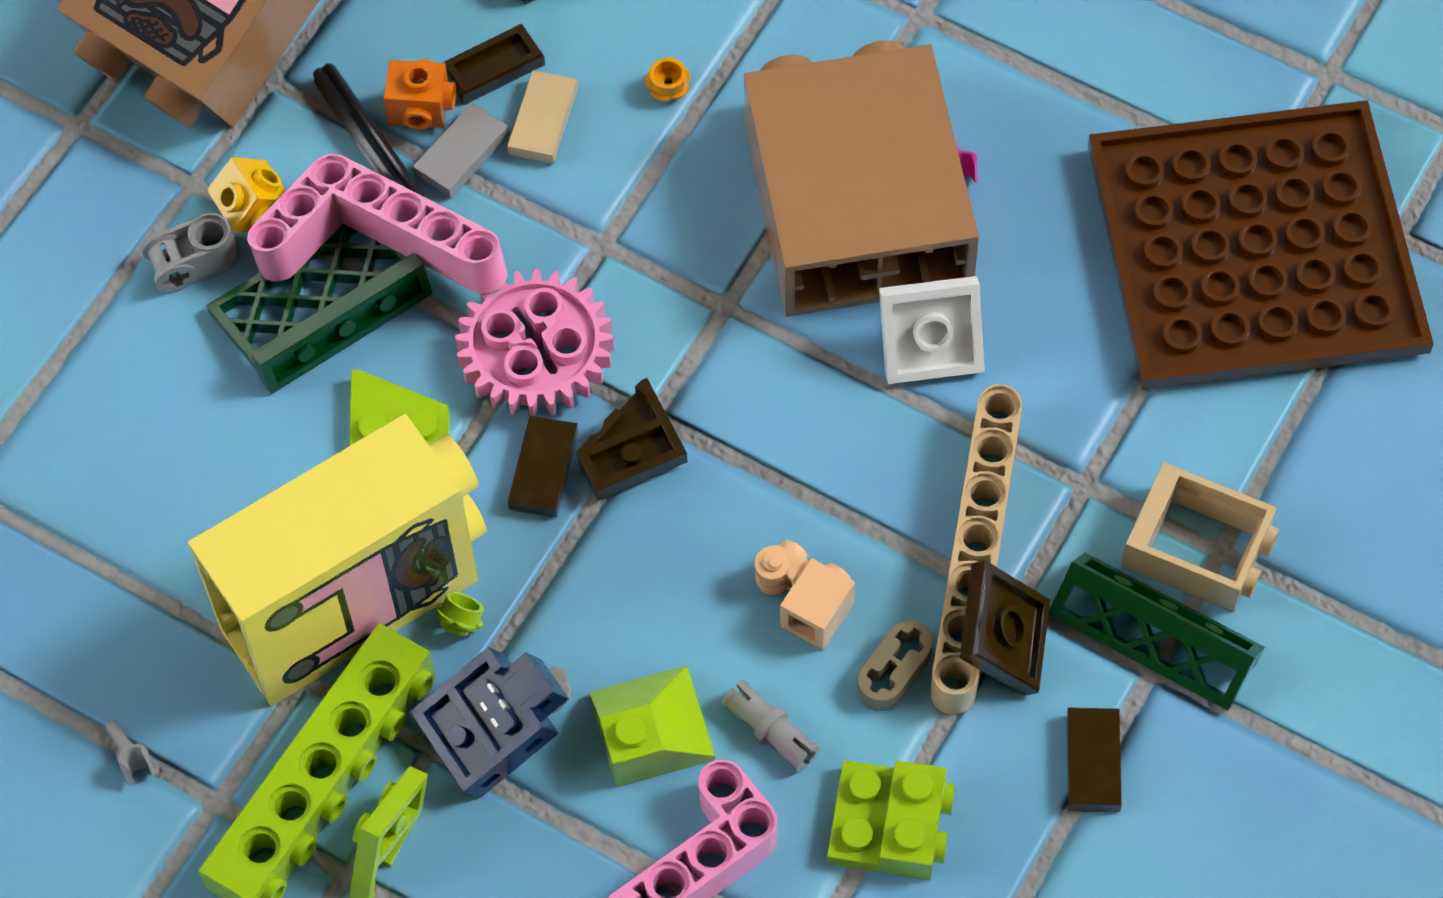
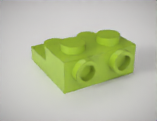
M843 760L827 854V864L931 880L933 862L944 864L948 832L938 831L941 814L951 815L956 784L946 783L947 768L895 760L894 768Z

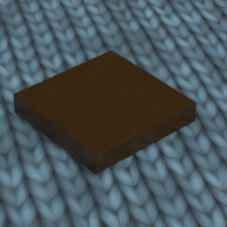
M986 560L972 563L959 658L1024 696L1039 693L1050 599Z

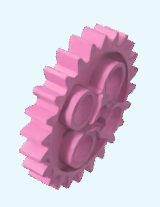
M535 269L531 280L524 281L521 273L515 271L514 284L507 285L505 282L495 293H480L482 304L470 301L466 304L469 317L459 318L458 323L461 334L455 335L456 347L459 351L456 353L459 368H465L463 373L466 384L475 383V391L478 398L491 393L492 408H498L506 400L509 402L510 415L514 416L519 411L521 405L528 406L531 416H536L538 407L545 405L552 416L556 414V402L561 400L570 409L574 408L573 394L576 392L589 398L591 391L588 381L597 384L603 383V370L601 368L611 367V354L609 351L614 350L613 335L610 334L612 333L611 318L605 317L603 301L593 303V289L587 288L578 293L577 278L573 277L565 285L560 284L559 271H554L549 280L545 281L541 279L539 269ZM518 311L523 315L532 339H526L525 327L514 312ZM542 311L554 312L550 316L539 317L536 315ZM499 332L511 333L509 336L504 338L493 337L496 333ZM543 346L545 360L547 361L548 365L550 364L551 368L556 372V374H550L548 372V370L543 364V359L538 350V347ZM573 347L577 349L576 351L569 354L558 352L562 348ZM524 368L534 370L527 375L516 374L518 370Z

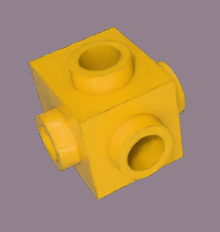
M238 157L230 158L207 189L222 216L230 224L232 231L245 233L249 232L258 219L286 191L280 176L272 170L267 160Z

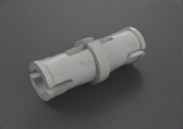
M741 680L736 684V687L739 689L738 692L733 687L729 690L723 699L722 705L732 711L754 731L753 738L758 743L770 745L797 772L805 768L804 760L808 764L812 762L820 747L787 720L788 713L784 709L772 707L745 680Z

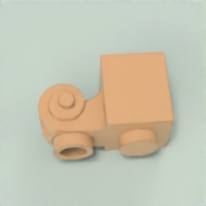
M783 540L780 545H770L763 548L755 558V583L758 589L767 595H778L786 589L789 591L780 604V627L824 650L855 603V581L851 580L850 575L845 570L835 564L827 563L824 565L813 558L810 561L807 560V552L793 541Z

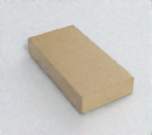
M532 70L507 146L508 155L554 164L578 91L577 79Z

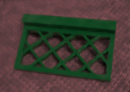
M342 224L293 276L286 279L293 280L290 294L268 293L270 285L277 281L267 280L259 272L213 300L206 307L212 318L258 372L262 384L273 394L432 295L433 292L424 263L415 253L406 257L385 245L381 246V243L374 239H371L370 245L348 244L350 236L358 231ZM319 255L334 256L330 269L308 268L310 261ZM344 256L365 257L363 271L340 270ZM376 258L396 259L398 261L383 272H373ZM304 281L326 282L322 296L300 295ZM336 283L359 284L357 288L344 296L333 297ZM239 304L253 305L249 319L228 318L225 313ZM263 307H285L282 320H260ZM296 308L318 309L315 314L302 322H292ZM255 333L277 334L276 338L256 350L252 346Z

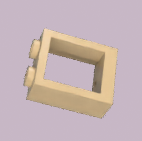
M1163 462L1125 544L1121 566L1234 612L1241 595L1251 598L1262 571L1254 567L1259 554L1269 557L1280 529L1271 525L1277 507ZM1172 502L1252 534L1232 580L1152 548Z

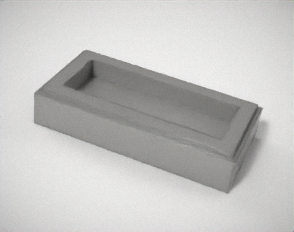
M471 103L413 165L414 175L451 199L509 136L508 125Z

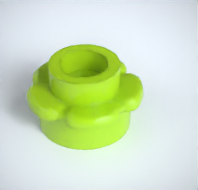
M449 592L444 602L438 603L436 606L437 616L441 619V627L454 635L467 636L469 632L480 630L483 627L481 616L484 612V607L479 601L468 595Z

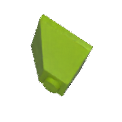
M687 665L589 692L616 787L715 761V754Z

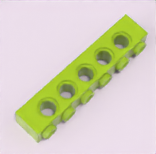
M380 622L377 624L198 870L207 890L220 898L283 897L287 889L286 880L297 865H305L312 857L318 843L316 838L327 823L333 824L341 816L347 805L348 798L346 796L357 781H365L371 774L377 762L376 754L385 741L394 740L401 732L406 721L405 713L415 699L422 700L430 691L435 680V671L430 651ZM390 684L394 686L393 690L386 695L376 696L371 694V691L378 685ZM359 724L365 726L364 730L357 736L346 737L341 735L343 730L350 725ZM331 765L335 767L334 772L326 778H314L311 776L320 766ZM300 806L306 809L304 814L298 819L289 821L281 818L283 813L291 807ZM270 848L275 850L273 857L266 862L255 863L251 861L253 855L261 849Z

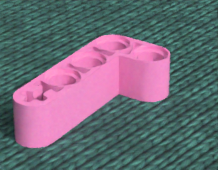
M724 759L708 763L701 770L698 783L700 807L711 823L613 892L608 898H663L656 893V890L666 883L677 884L683 889L674 898L714 897L774 852L777 845V815L773 807L744 771L734 762ZM721 784L731 786L735 790L732 795L726 798L715 797L709 791ZM750 823L761 824L767 829L759 837L746 836L740 830ZM708 853H716L725 858L721 865L713 868L705 867L698 862L703 855Z

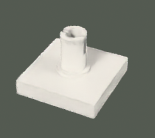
M977 276L879 288L885 376L888 384L985 372L981 296Z

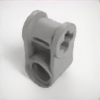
M217 213L202 214L195 219L172 228L156 231L147 236L141 244L143 256L151 261L155 271L153 277L155 287L164 293L177 292L195 282L224 273L234 267L240 255L239 247L230 224L225 217ZM214 241H220L215 245L207 246L208 244ZM164 244L166 249L161 250V245ZM176 272L177 276L173 277L172 273Z

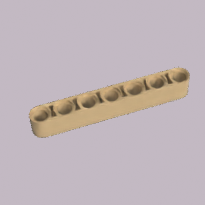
M994 384L981 392L977 403L930 690L934 706L948 715H960L967 712L973 706L977 695L981 670L959 658L961 643L953 640L950 636L957 632H963L967 596L962 595L958 590L969 587L972 563L986 560L996 567L998 565L1022 413V399L1019 393L1012 387L1004 384ZM993 412H1002L1009 417L1004 419H996L990 416L989 414ZM995 455L1002 460L999 462H988L981 457ZM986 498L992 500L995 504L983 507L977 505L974 500ZM972 542H979L987 546L988 549L973 551L966 545ZM949 678H957L962 680L966 686L959 690L947 688L942 682Z

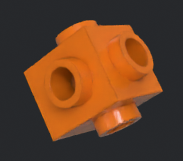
M426 59L416 61L389 60L383 98L388 125L408 126L417 130L444 128L446 111L454 110L456 102L455 82H448L445 63H435Z

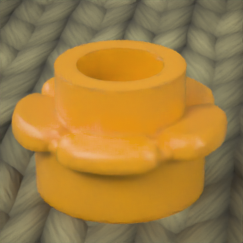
M667 57L657 60L652 64L650 71L645 77L646 87L651 89V95L659 101L679 100L689 91L688 83L691 81V75L684 64L675 58ZM672 81V84L667 85L664 82Z

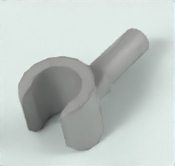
M117 721L108 722L106 729L118 747L117 760L126 783L135 785L132 774L140 769H148L151 776H153L155 769L147 748L142 744H132Z

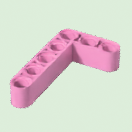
M327 154L314 161L249 230L247 237L261 276L270 281H283L293 276L342 224L406 257L415 253L427 268L474 292L490 293L498 290L504 285L508 274L497 235L492 231L338 154Z

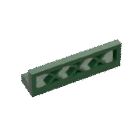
M1086 552L1072 561L1048 614L1227 711L1231 709L1248 673L1257 665L1265 649L1261 644ZM1075 585L1092 594L1098 613L1081 617L1064 608ZM1105 601L1112 604L1116 608L1108 610ZM1124 612L1136 617L1143 637L1126 641L1117 636L1110 617ZM1101 620L1104 628L1094 624L1093 622ZM1150 625L1161 631L1153 634ZM1170 636L1183 642L1189 661L1172 665L1162 660L1156 640ZM1146 644L1149 652L1138 646ZM1195 649L1206 654V656L1198 658ZM1217 660L1236 670L1226 693L1207 684L1201 665ZM1192 668L1194 676L1183 670Z

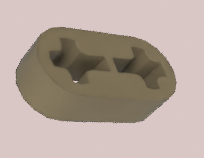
M906 620L897 623L890 629L858 674L857 693L861 702L866 707L877 711H885L893 708L900 702L931 658L932 636L929 629L919 622ZM912 639L918 640L919 652L911 649L901 661L897 659L900 655V641L909 643ZM888 670L892 671L889 681L890 691L885 688H881L877 693L871 691V678L879 682Z

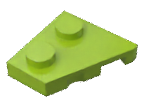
M359 369L351 370L350 446L405 413L428 445L446 434L450 435V411L448 405Z
M409 766L396 783L390 781L386 785L380 796L378 806L373 813L369 814L366 812L359 819L352 837L353 842L357 843L349 898L375 897L374 887L378 867L381 863L389 867L392 866L404 840L411 832L422 812L428 778L427 773Z

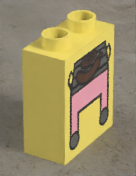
M405 413L188 541L219 628L271 707L354 657L379 622L397 631L435 608L438 603H443L447 593H459L479 581L471 543L485 535L487 527L479 509L469 495L470 492L479 488V483L464 452L450 435L446 434L428 445Z

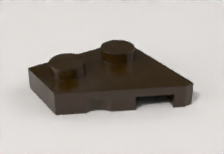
M648 378L640 380L635 386V394L620 410L615 408L603 421L602 429L598 433L591 435L576 451L577 461L597 500L688 462L687 452Z

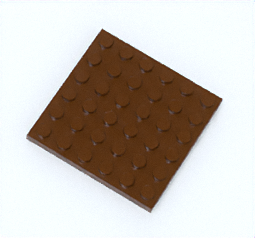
M1368 100L1089 134V154L1142 390L1431 353L1434 343Z

